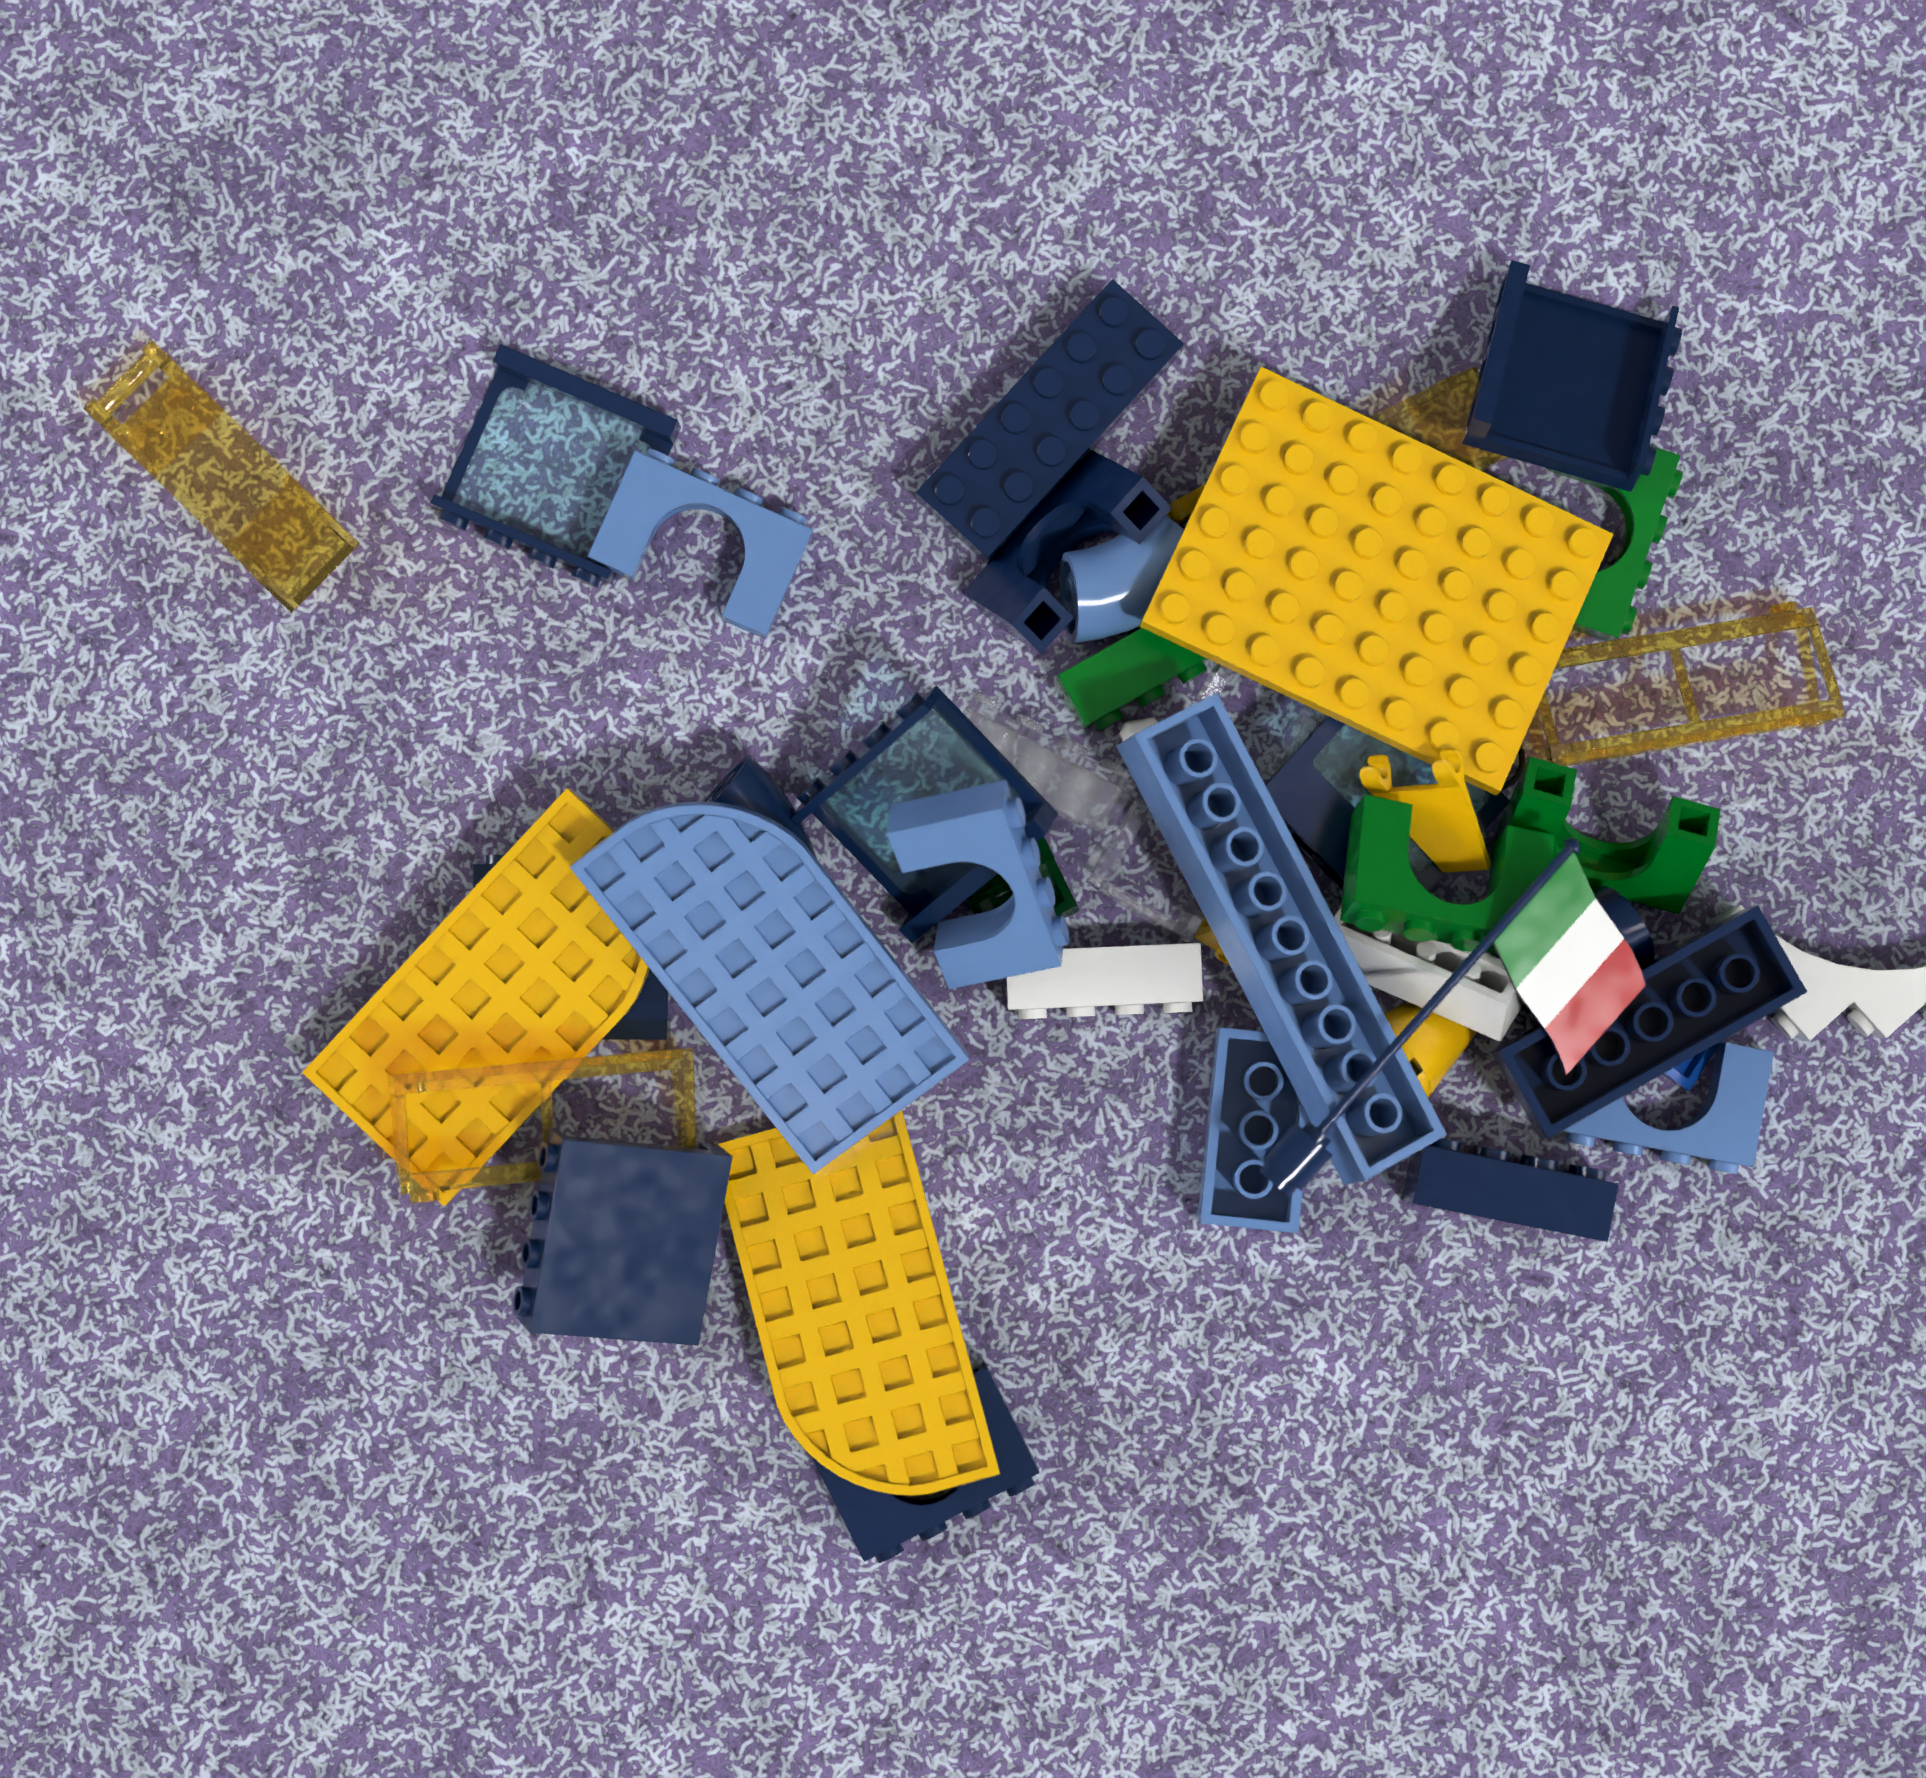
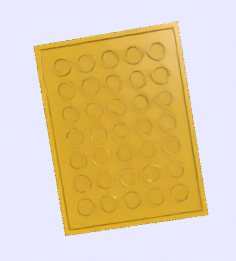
M1260 367L1139 626L1430 765H1433L1436 760H1441L1439 754L1442 749L1456 748L1462 754L1465 781L1497 795L1503 788L1613 537V533L1266 368Z

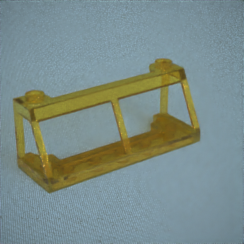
M1797 601L1768 606L1769 614L1563 648L1555 669L1662 651L1669 652L1689 722L1561 744L1557 737L1546 692H1544L1530 724L1536 758L1563 766H1573L1579 764V762L1580 765H1584L1594 761L1774 731H1788L1798 726L1800 729L1824 726L1844 718L1842 697L1814 608L1798 609ZM1797 630L1810 703L1704 721L1700 719L1680 652L1681 648ZM1808 631L1828 691V700L1820 701ZM1540 716L1548 742V748L1546 749L1544 745Z
M683 1048L388 1076L398 1194H409L410 1203L440 1200L439 1191L535 1182L541 1181L542 1176L538 1161L411 1173L409 1170L405 1097L407 1094L539 1082L541 1087L543 1142H547L549 1130L553 1128L551 1083L553 1080L672 1070L678 1146L696 1149L693 1049Z

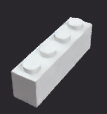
M1341 907L1334 916L1368 984L1421 1008L1425 1006L1471 953L1456 950L1451 944L1433 940L1425 942L1412 941L1405 938L1403 934L1386 930L1376 932L1361 930L1355 924L1340 921ZM1484 953L1434 1009L1433 1013L1501 1042L1520 1012L1523 1000L1514 989L1501 959Z
M1201 943L1063 949L1060 967L1006 978L1008 1010H1018V1019L1047 1018V1009L1066 1008V1017L1096 1016L1095 1007L1115 1006V1015L1144 1014V1004H1163V1013L1193 1012L1192 1002L1203 1001Z

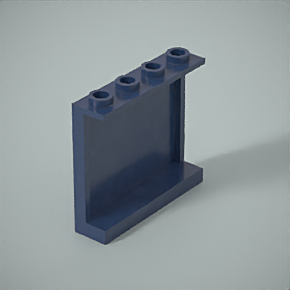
M1511 260L1498 294L1462 444L1632 492L1640 475L1648 476L1655 460L1657 448L1649 445L1651 435H1658L1665 415V408L1658 406L1660 395L1666 396L1674 373V368L1668 367L1667 362L1669 356H1675L1682 336V329L1675 327L1679 307L1672 306L1665 321L1662 322L1528 284L1526 281L1530 265Z
M550 1128L548 1141L543 1142L539 1150L538 1166L542 1172L539 1190L533 1192L530 1201V1216L534 1220L531 1238H526L522 1247L521 1259L522 1265L525 1268L523 1285L516 1288L513 1300L514 1314L529 1333L699 1346L733 1156L718 1144L699 1142L698 1149L565 1136L557 1128Z

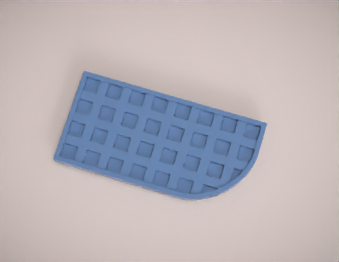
M695 801L665 805L643 812L630 819L570 866V869L813 1174L970 1059L969 1053L805 843L792 831L775 820L758 812L721 802Z

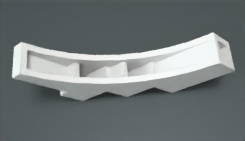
M1741 905L1731 907L1718 921L1721 922L1744 908ZM1776 936L1807 990V993L1775 1010L1776 1014L1771 1018L1778 1030L1790 1040L1795 1036L1800 1041L1812 1040L1847 1007L1852 1011L1847 1015V1019L1859 1033L1865 1037L1872 1034L1875 1038H1887L1923 1005L1926 1007V964L1909 969L1871 970L1839 965L1803 952ZM1926 1011L1923 1013V1017L1925 1018V1020H1926Z

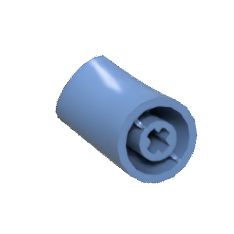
M1165 516L1140 544L1120 534L1102 544L1063 553L1060 565L1061 605L1074 617L1065 627L1071 644L1100 640L1139 627L1184 531L1182 527L1168 516Z

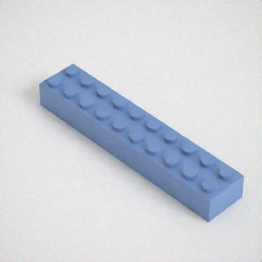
M1215 693L1134 734L1116 747L1312 1124L1317 1128L1395 1040L1396 1036L1218 693ZM1401 1047L1324 1135L1331 1140V1143L1325 1149L1333 1155L1330 1159L1343 1184L1347 1185L1368 1180L1447 1134Z

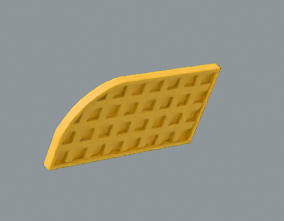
M566 788L302 1072L443 1207L461 1191L629 1012L638 999L647 979L650 968L570 869L573 862L615 831L571 788Z
M901 1110L815 1174L809 1170L777 1128L719 1143L720 1147L733 1156L725 1196V1206L776 1404L783 1421L795 1439L814 1459L839 1477L855 1485L891 1495H928L1001 1475L903 1111Z

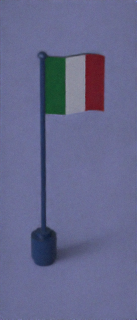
M1567 838L1563 841L1566 846L1316 1128L1311 1122H1308L1301 1128L1294 1122L1263 1157L1267 1162L1259 1171L1284 1194L1290 1197L1297 1188L1302 1191L1333 1156L1325 1149L1331 1143V1140L1324 1134L1492 944L1495 946L1514 989L1549 1036L1565 1075L1572 1070L1646 986L1642 971L1631 947L1593 894L1576 856L1580 852V844L1577 840Z

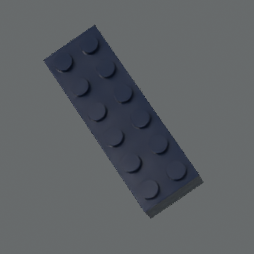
M1112 279L916 491V500L981 560L988 564L1085 455L1105 438L1181 355L1184 343Z
M1758 905L1742 909L1640 967L1646 986L1567 1075L1563 1073L1556 1050L1540 1024L1491 1051L1540 1138L1549 1139L1807 993L1805 986Z

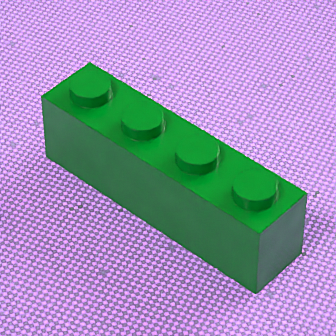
M1140 628L1057 675V681L1084 729L1086 730L1095 724L1100 732L1123 719L1124 717L1120 710L1137 701L1140 708H1143L1166 694L1162 688L1165 684L1178 677L1182 684H1186L1208 671L1204 663L1209 659L1144 628Z

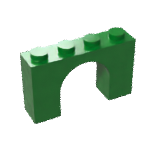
M1657 448L1650 474L1648 476L1640 475L1632 492L1548 469V471L1605 491L1620 507L1626 523V540L1619 558L1609 568L1596 573L1572 630L1610 643L1619 639L1621 633L1629 634L1637 613V608L1630 606L1636 588L1643 590L1652 568V562L1646 560L1651 542L1655 544L1660 542L1667 524L1668 517L1661 515L1666 498L1673 499L1682 479L1683 471L1676 469L1681 455Z
M1529 756L1510 798V803L1507 805L1500 820L1496 839L1507 825L1555 835L1554 859L1566 846L1563 841L1567 838H1573L1580 844V852L1576 856L1592 891L1605 885L1615 889L1628 901L1680 914L1715 849L1720 809L1672 796L1659 824L1649 835L1635 841L1623 843L1599 841L1579 833L1566 821L1572 804L1577 769Z
M1365 794L1350 817L1340 921L1355 924L1361 930L1370 932L1386 930L1403 934L1405 938L1412 941L1425 942L1433 940L1451 944L1453 948L1459 951L1472 952L1553 860L1555 835L1507 825L1491 847V866L1487 897L1482 901L1472 904H1453L1443 901L1429 893L1418 882L1409 863L1408 848L1413 804ZM1492 944L1486 951L1498 954L1494 944Z

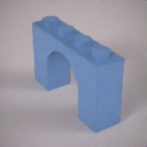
M649 448L646 455L635 450L587 556L589 561L634 581L656 532L665 521L680 512L699 509L717 513L736 528L745 548L744 564L721 615L722 621L766 639L813 535V529L805 526L808 519L786 508H781L779 514L761 506L763 502L761 497L744 489L737 488L735 494L717 487L718 478L699 469L693 468L691 474L673 467L675 462L673 458Z
M1006 780L891 805L886 834L902 873L953 862L977 863L1001 875L1013 892L1010 899L996 909L938 922L934 954L948 989L1060 967L1062 964L1063 946L1069 945V931L1066 920L1063 916L1057 917L1053 908L1055 905V894L1049 877L1042 878L1038 868L1040 866V853L1034 837L1027 838L1024 830L1026 819L1022 802L1019 797L1012 798Z
M1720 1043L1715 1052L1706 1101L1701 1110L1690 1121L1679 1127L1660 1130L1646 1125L1633 1115L1626 1105L1624 1098L1621 1097L1563 1130V1132H1566L1565 1142L1594 1147L1595 1138L1614 1141L1612 1151L1642 1156L1643 1147L1662 1150L1660 1160L1690 1165L1691 1156L1710 1159L1708 1169L1738 1174L1739 1165L1754 1167L1774 1051L1731 1043Z

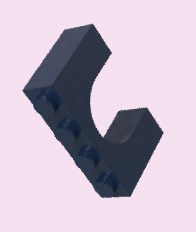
M1090 450L962 593L993 624L1042 654L1074 618L1047 591L1049 579L1061 561L1063 553L1070 551L1087 537L1102 531L1118 532L1140 544L1172 507L1143 476Z
M987 1364L973 1370L1001 1475L954 1487L944 1495L933 1499L917 1500L902 1495L876 1492L855 1485L839 1477L813 1458L864 1562L873 1557L876 1558L878 1563L889 1560L904 1551L901 1543L919 1535L921 1541L928 1540L948 1528L945 1523L946 1520L960 1513H963L965 1519L971 1518L990 1508L991 1504L988 1499L1006 1490L1008 1496L1011 1497L1035 1484L1032 1477L1040 1473L1039 1467Z

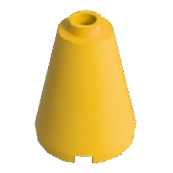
M1406 1002L1384 1013L1396 1037L1422 1009L1421 1007ZM1433 1012L1402 1046L1428 1098L1477 1033V1031Z

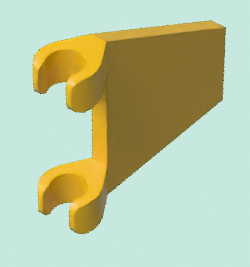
M1449 748L1440 751L1439 756L1441 760L1434 761L1432 765L1433 775L1438 781L1436 784L1392 787L1391 767L1388 757L1379 754L1370 755L1367 758L1369 766L1362 767L1359 773L1362 784L1375 797L1413 804L1410 837L1443 873L1489 870L1491 861L1465 784L1464 764L1460 750Z

